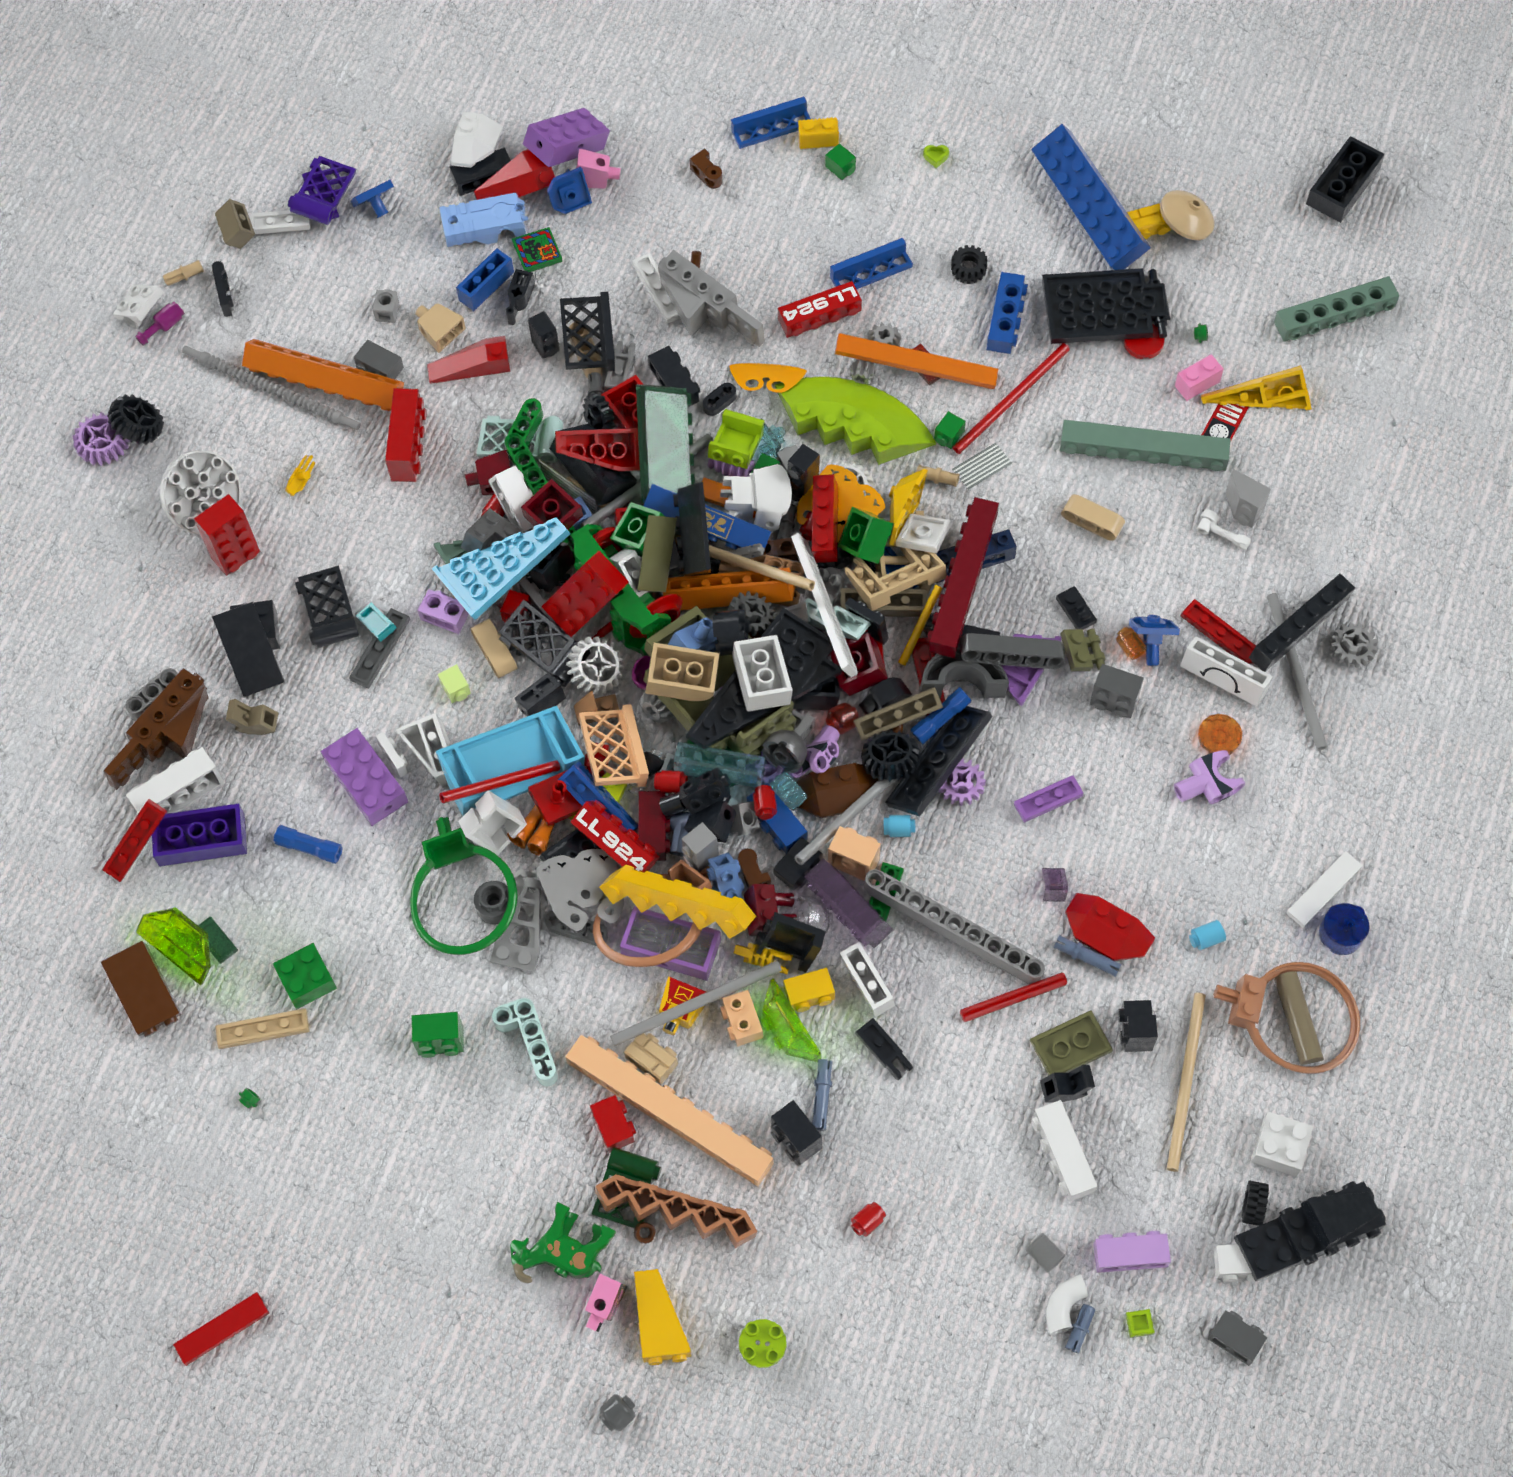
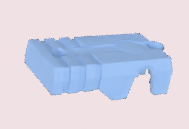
M516 193L469 201L466 204L464 202L459 203V205L453 204L449 205V207H439L447 247L472 243L473 241L484 244L497 243L498 235L506 229L510 230V232L513 231L516 237L525 235L524 221L528 220V217L524 215L525 202L519 199Z

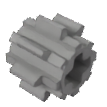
M856 359V362H852L850 376L857 383H869L870 380L874 379L876 367L873 362Z

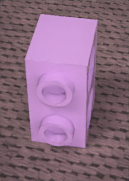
M428 589L418 608L420 620L457 634L460 633L469 615L456 598L448 597L445 593L438 590L435 592ZM433 605H439L437 608H431ZM452 612H459L456 615H450Z

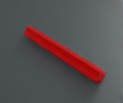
M1061 972L960 1010V1016L964 1022L973 1020L1065 986L1067 978Z

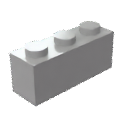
M703 822L682 838L683 859L698 872L709 866L708 859L719 856L717 837Z

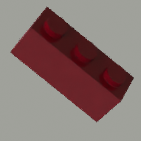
M639 791L638 839L656 849L655 853L660 857L657 861H666V853H670V840H666V832H670L671 826L670 819H666V816L662 813L659 802L661 797L666 796V793L660 791Z

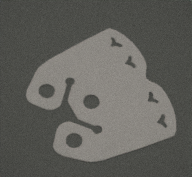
M589 849L581 851L575 858L561 855L547 859L537 867L536 873L558 920L572 930L581 931L588 921V916L586 912L574 906H569L568 901L571 900L574 904L583 908L596 905L603 893L599 886L618 868L616 861L602 849ZM599 855L603 857L608 856V858L604 861ZM591 856L590 862L584 860V858H589ZM566 862V864L563 866V868H562L560 865L557 864V863L562 864V863ZM548 866H550L549 873L543 871L544 869H547ZM582 890H588L590 898L584 899L581 896ZM604 898L597 909L598 916L609 923H615L623 910L624 898L615 904H612L608 898ZM605 907H613L614 913L612 915H607L605 913ZM572 914L579 915V922L573 923L570 920V916Z

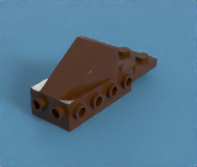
M183 668L127 730L126 735L129 742L103 770L110 786L118 790L120 786L126 785L135 769L138 770L144 764L145 758L151 762L156 758L159 759L164 754L166 747L183 759L192 751L205 702L209 699L204 679L197 673L191 674Z

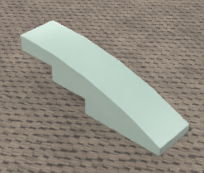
M807 598L805 600L809 621L807 623L827 632L816 602ZM837 605L833 607L845 638L858 640L871 625L869 621Z

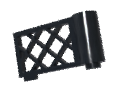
M339 565L298 577L299 581L295 582L298 595L303 594L312 627V632L309 633L312 645H317L320 648L359 636ZM337 573V578L333 584L325 581L329 575ZM312 580L317 582L313 589L305 587L304 584ZM322 584L330 587L325 595L317 592ZM334 590L342 593L338 601L330 598ZM314 596L322 599L318 606L310 604ZM327 601L335 604L330 612L322 609ZM339 607L347 610L348 614L338 616L335 615V612ZM318 613L327 616L324 621L315 623L314 619Z
M523 600L497 633L500 635L499 640L507 647L510 645L515 647L546 673H549L561 686L566 687L573 678V674H567L572 669L566 665L568 661H572L567 656L573 653L571 649L575 645L578 646L579 641L571 638ZM523 607L530 612V621L520 620L519 612ZM536 623H544L548 628V634L538 635ZM532 624L534 635L523 636L521 625ZM517 625L519 637H511L505 630L508 626ZM560 636L567 642L563 648H554L553 637ZM549 637L551 649L540 650L538 638ZM534 639L536 650L528 651L524 647V640ZM590 650L584 652L581 661H585L591 654ZM551 652L552 662L549 666L541 661L540 653Z

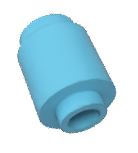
M889 815L888 818H884V835H890V837H911V833H915V819H911V815Z

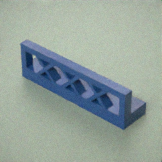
M803 96L731 119V132L739 149L798 131V122L794 121L795 118L804 116L805 120H811L807 112V101ZM781 122L788 124L783 129L776 127V125ZM762 128L769 130V132L764 135L757 133L759 129ZM748 134L751 137L748 140L741 141L739 136Z
M900 238L830 266V278L835 287L840 285L839 281L846 279L853 281L856 289L910 269L913 267V263L906 253L904 238ZM903 257L906 262L902 265L893 263L895 259ZM880 265L888 267L884 272H879L875 269ZM862 272L870 274L864 280L857 278L858 274Z
M580 761L572 765L558 779L566 783V789L582 806L586 801L597 800L606 807L605 811L620 818L623 822L622 825L627 830L632 829L634 831L638 828V823L603 786H595L593 775Z

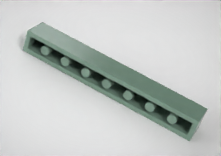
M1064 419L1060 452L1086 454L1091 457L1103 456L1109 459L1120 458L1129 461H1146L1152 464L1163 463L1171 466H1189L1194 469L1206 468L1213 471H1226L1229 462L1231 439Z

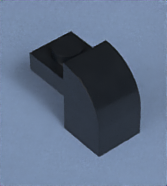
M888 678L873 686L869 690L870 694L859 704V707L867 715L906 699L912 693L901 678Z
M1081 1065L1069 1073L1054 1072L1040 1080L1045 1103H1054L1059 1100L1062 1102L1076 1100L1087 1096V1091L1095 1087L1090 1065Z

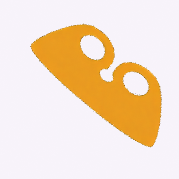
M738 363L729 366L732 376L738 385L748 391L761 389L764 385L762 379L767 377L770 379L766 384L767 389L772 392L782 393L796 385L807 372V370L776 364ZM748 380H756L759 383L754 388L746 386ZM776 381H780L785 386L777 390L772 388L771 385Z

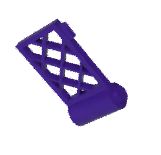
M319 156L318 159L314 158L311 162V171L299 192L295 193L294 196H290L288 207H290V212L329 225L334 211L356 174V169ZM324 164L329 166L330 169L321 170L320 165ZM346 172L349 173V175L340 177L338 173ZM334 174L336 178L327 180L325 176ZM321 177L323 182L314 183L312 179ZM340 184L341 188L333 190L331 185ZM327 187L328 191L320 193L318 188ZM314 190L316 194L308 195L305 194V191ZM332 196L334 202H327L323 198Z

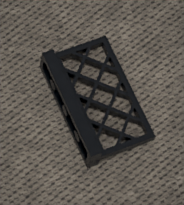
M608 291L600 292V296L560 298L566 370L606 367L607 371H615ZM597 303V307L592 312L585 308L587 304ZM564 305H574L577 308L570 313L565 309ZM580 311L588 315L583 321L576 317ZM591 319L599 323L594 329L586 324ZM571 320L579 324L574 330L566 326ZM582 327L590 332L584 338L577 334ZM593 335L600 339L595 346L588 342ZM572 337L580 341L575 347L568 343ZM583 345L591 349L586 355L579 351ZM596 352L602 357V361H593L590 357ZM574 353L582 358L579 362L569 363V358Z

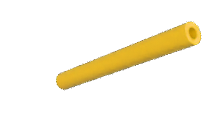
M935 584L898 663L906 666L939 598L942 587Z

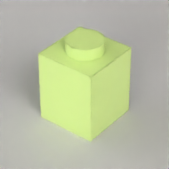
M457 664L437 674L440 684L451 703L462 701L471 694L469 685Z

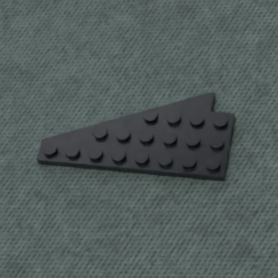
M785 608L780 611L761 636L777 635L793 690L791 701L838 677L843 671L840 666L827 659L834 650L829 636ZM735 670L688 731L686 738L702 749H706L783 706L747 711Z

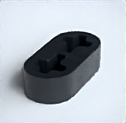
M723 383L703 399V411L705 414L715 416L733 403L736 399V387L731 383ZM724 391L727 392V393H728V392H731V395H728V394H725V395H724ZM709 403H710L711 405L716 404V407H713V406L708 407V404H709Z

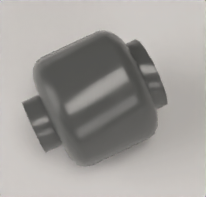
M614 1394L601 1406V1416L599 1418L610 1431L614 1429L622 1431L635 1418V1412L633 1411L635 1404L627 1395L622 1398L620 1395Z

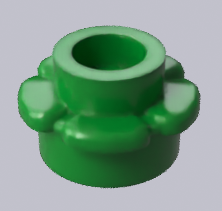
M1199 323L1198 327H1194V338L1199 340V343L1208 341L1207 324L1201 325Z
M246 1087L243 1092H239L241 1096L239 1101L245 1107L250 1109L251 1106H258L257 1103L260 1097L251 1089Z

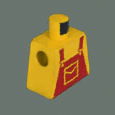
M668 976L659 1013L707 991ZM705 1006L665 1023L662 1030L667 1034L675 1035L679 1026L687 1029L691 1028Z

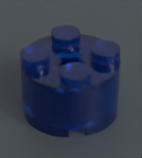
M1340 903L1330 907L1319 927V937L1323 945H1326L1331 949V952L1338 955H1349L1359 949L1366 939L1370 928L1364 909L1349 903Z

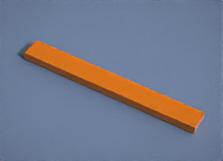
M841 333L837 337L835 354L989 389H995L998 368Z

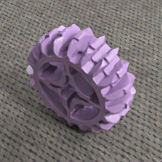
M102 412L99 416L93 413L90 419L85 417L86 422H79L80 428H74L75 435H73V441L77 454L84 461H90L93 465L97 462L101 466L104 462L110 464L112 459L118 461L117 456H124L123 450L128 449L127 443L130 440H123V436L116 435L112 441L113 435L117 431L111 429L107 415L105 416Z

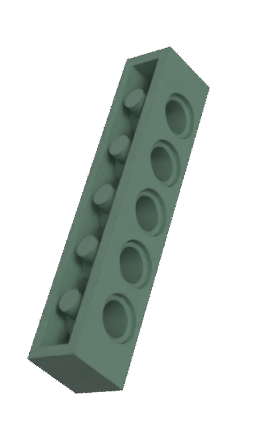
M1390 276L1279 310L1276 313L1274 324L1283 342L1296 340L1301 336L1315 334L1326 328L1331 329L1345 322L1351 323L1364 316L1370 317L1383 310L1389 311L1396 307L1400 295Z

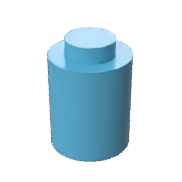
M1215 920L1192 929L1189 939L1194 948L1197 947L1201 951L1226 941V934L1221 923Z

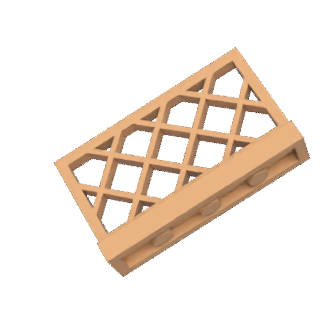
M623 705L622 710L579 713V721L595 786L636 783L637 787H646L649 771L632 705ZM618 717L619 722L614 726L606 720ZM593 719L598 724L593 728L585 720ZM602 725L611 730L607 735L598 731ZM614 733L623 737L620 743L611 738ZM593 734L602 739L598 745L590 740ZM606 742L615 747L611 753L602 748ZM619 750L627 754V758L624 761L615 756ZM599 752L607 758L601 762L594 758V755ZM612 760L619 764V767L614 770L606 764ZM624 767L632 773V776H624L619 772ZM603 769L611 774L609 778H599L598 773Z

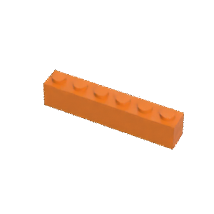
M778 568L791 573L790 568ZM753 571L668 578L666 592H663V596L678 594L683 600L680 610H690L695 606L699 609L727 607L730 605L733 597H738L739 593L745 596L747 591L751 593V596L758 593V598L760 599L765 596V603L793 601L795 586Z

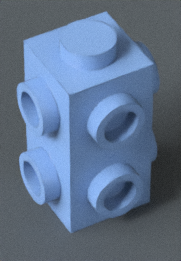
M729 852L708 859L709 868L706 871L710 882L713 883L712 890L721 892L722 896L729 898L736 896L743 899L742 891H744V885L738 876V873L741 872L738 860H734Z

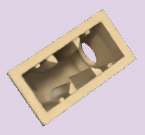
M439 303L429 310L423 305L416 310L415 314L419 317L417 321L419 331L438 353L466 329L464 317Z

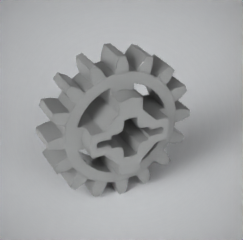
M1350 622L1348 627L1342 624L1340 630L1335 629L1330 640L1332 643L1330 650L1335 651L1333 657H1340L1339 663L1341 664L1345 661L1347 662V667L1354 664L1358 668L1360 663L1366 666L1368 660L1373 661L1374 654L1378 651L1376 647L1378 640L1373 639L1375 632L1369 633L1368 626L1364 629L1361 628V623L1354 626Z

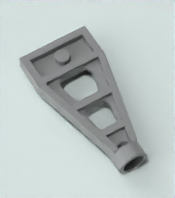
M526 877L523 890L517 899L514 917L506 931L495 941L490 959L491 963L535 973L540 954L542 889L540 880ZM529 889H533L536 891L534 893H530ZM524 904L532 905L534 908L533 918L530 922L518 919L519 912ZM521 925L529 929L530 941L527 946L510 942L509 938L515 927Z

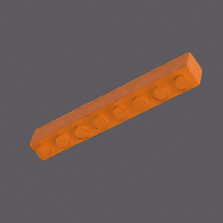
M257 339L245 342L242 366L249 368L252 372L268 373L269 377H282L289 383L299 382L305 384V387L310 389H323L327 394L337 393L343 395L342 397L348 400H361L362 404L378 405L382 410L391 411L393 388L403 389L404 382Z

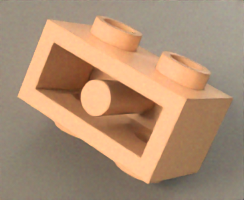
M749 990L722 998L723 1006L720 1007L723 1020L728 1019L730 1027H727L730 1040H735L738 1047L762 1039L763 1030Z

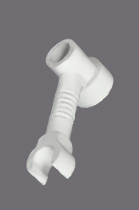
M1204 510L1200 517L1201 521L1196 528L1199 533L1208 535L1209 531L1232 541L1239 548L1247 550L1251 540L1249 537L1221 528L1216 525L1219 515L1212 510Z

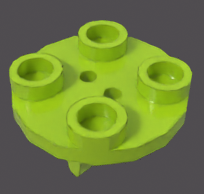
M767 1319L748 1322L739 1338V1351L743 1359L751 1366L757 1368H769L777 1364L783 1358L787 1348L786 1336L782 1327Z

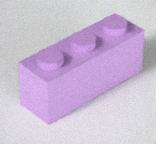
M1150 1231L1146 1235L1137 1236L1136 1233H1125L1122 1237L1114 1238L1111 1234L1100 1235L1099 1239H1095L1093 1244L1097 1273L1166 1268L1171 1263L1167 1234H1160V1231Z

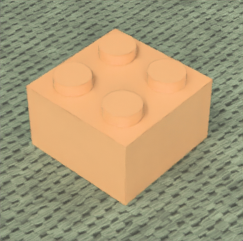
M839 826L828 848V865L865 881L866 874L870 870L876 869L879 863L881 844L871 836L864 837L852 828Z

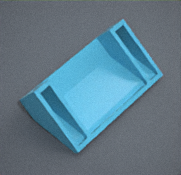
M557 706L436 751L450 790L554 760L559 762V771L489 790L503 800H508L528 792L529 786L564 772L579 761L584 765L585 756ZM486 792L455 800L462 816L471 808L476 809L475 803Z

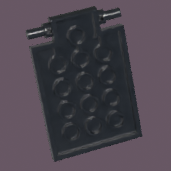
M1143 268L1042 275L1051 344L1153 338L1152 321L1158 327L1159 337H1167L1166 326L1167 320H1170V312L1165 284L1160 283L1155 269L1148 271L1150 281L1148 284H1145Z

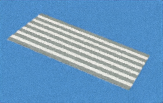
M994 443L952 470L954 473L960 474L959 479L969 490L1009 466L1012 462L1000 447Z

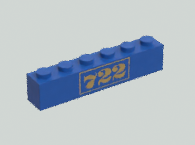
M652 484L644 507L659 511L665 517L675 518V516H679V509L674 507L673 495L677 493ZM705 505L708 540L716 543L717 540L723 541L725 546L732 550L750 545L753 547L754 544L759 543L765 549L772 531Z

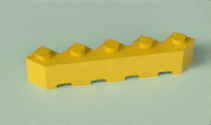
M625 865L613 872L599 886L612 904L629 896L641 913L657 904L670 921L687 913L699 930L716 921L729 939L744 931L756 917L742 898L722 896L721 892L708 888L698 889L692 887L691 883L677 879L674 881L663 878V875L646 871L643 873L636 871L634 867Z

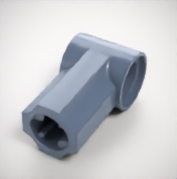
M680 812L672 815L670 818V826L673 830L670 854L684 856L682 838L688 834L684 826L691 817L690 812Z

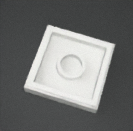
M910 514L896 539V546L937 553L951 526V522L946 519Z

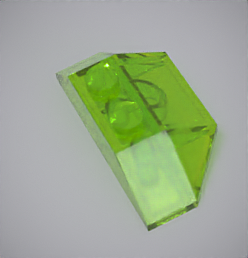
M176 907L143 914L136 933L196 983L202 985L211 968L208 933Z
M774 978L771 979L762 1008L763 1018L761 1022L766 1031L771 1030L774 1038L772 1039L778 1050L783 1049L785 1054L818 1062L821 1059L819 1048L814 1043Z

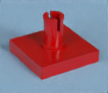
M566 771L528 787V792L548 827L576 815L582 807L566 789V783L558 780Z

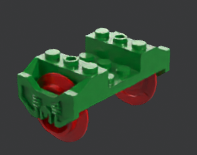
M587 524L570 534L571 541L574 543V567L576 571L599 550L612 563L609 558L622 550L610 539L616 527L602 529L600 525ZM627 584L609 601L611 604L612 634L616 641H621L626 648L636 651L642 656H649L644 650L646 640L679 618L683 600L678 594L665 595L657 600L652 598L648 592L638 597L631 586Z

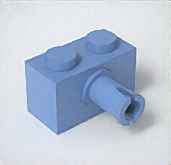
M705 617L701 621L675 632L668 645L715 652V644H718L717 637L713 635V621Z

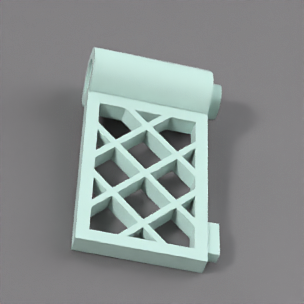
M487 416V419H483L477 457H486L503 451L502 448L505 446V440L497 444L494 438L501 433L507 436L508 433L505 430L512 426L515 420L500 419V416ZM549 416L541 421L537 432L530 442L534 445V452H531L534 459H541L545 463H555L558 461V458L549 448L555 438V431L563 429V421L559 417ZM487 425L497 426L498 428L491 435L486 432ZM524 426L520 430L524 431L527 430L529 427ZM490 441L496 446L490 451H483L484 446Z

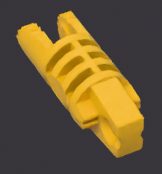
M748 943L747 947L735 945L733 952L743 956V962L761 967L774 962L775 956L786 961H791L793 955L764 948L759 955L756 953L758 945ZM781 966L782 971L779 973L787 975L789 969Z

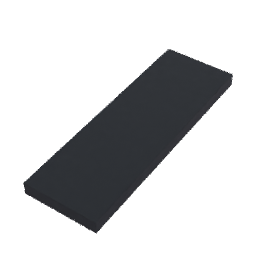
M966 706L960 713L954 715L939 728L921 752L918 769H915L914 774H908L907 779L902 778L885 801L887 806L920 817L993 717L991 713Z

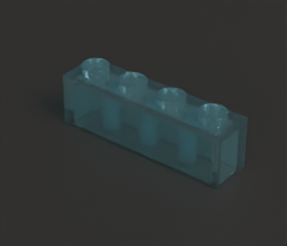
M682 742L677 744L673 761L674 771H683L685 775L699 777L706 771H711L718 767L723 774L726 773L731 783L751 787L761 786L765 773V757L711 747L702 749L698 745Z

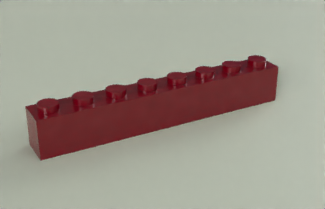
M974 497L972 505L968 504L966 510V517L968 519L967 522L962 523L960 534L963 536L961 540L956 542L955 552H957L956 558L952 557L949 570H952L951 575H946L943 587L946 588L945 594H940L938 601L940 610L935 612L932 624L935 627L933 631L929 630L927 643H930L929 652L955 658L998 516V502Z

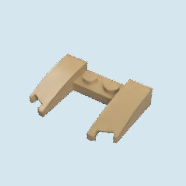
M899 547L910 563L903 568L878 578L861 558L855 557L854 563L857 566L852 571L846 567L845 573L863 601L873 611L891 603L890 596L921 582H925L930 586L945 579L947 575L946 565L935 553Z

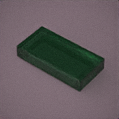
M211 916L193 929V932L219 964L238 951Z

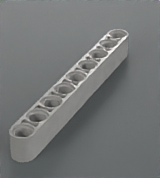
M872 869L866 874L864 890L870 896L1027 984L1041 980L1045 971V965L1040 959L881 870ZM875 879L879 881L880 885L874 886L870 884L869 880ZM895 890L899 893V896L893 897L889 894V891ZM909 902H917L919 907L913 908L909 905ZM934 912L939 918L932 919L928 913ZM954 923L958 926L959 929L952 930L949 928L948 924ZM968 935H976L979 940L971 941ZM988 946L997 947L998 952H991ZM1008 957H1015L1018 963H1011ZM1028 969H1036L1038 971V975L1030 974Z

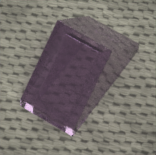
M1042 868L1043 901L1065 902L1068 892L1065 869Z

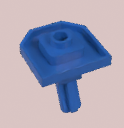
M581 167L571 171L566 169L565 173L552 179L547 189L552 208L564 214L592 203Z
M1158 615L1137 616L1129 619V626L1137 634H1143L1147 666H1158L1159 645L1162 644L1163 635H1179L1180 628L1172 620L1160 618Z

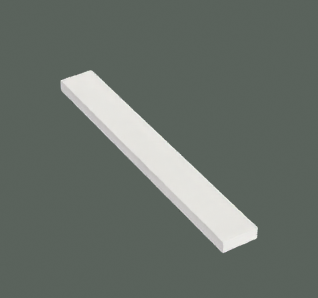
M796 533L791 538L807 579L815 582L812 593L841 669L852 678L858 674L809 543L800 534Z

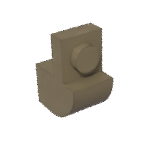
M237 699L229 700L226 721L236 725V731L252 735H266L275 732L278 712L264 704L250 707Z

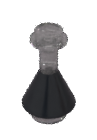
M653 748L649 752H644L649 771L648 778L661 770L666 759L665 755ZM629 783L628 791L639 797V791H642V787H637L636 783L634 785Z

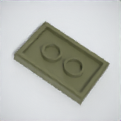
M1091 1010L1030 1038V1043L1048 1076L1054 1072L1069 1073L1079 1066L1086 1065L1113 1051Z

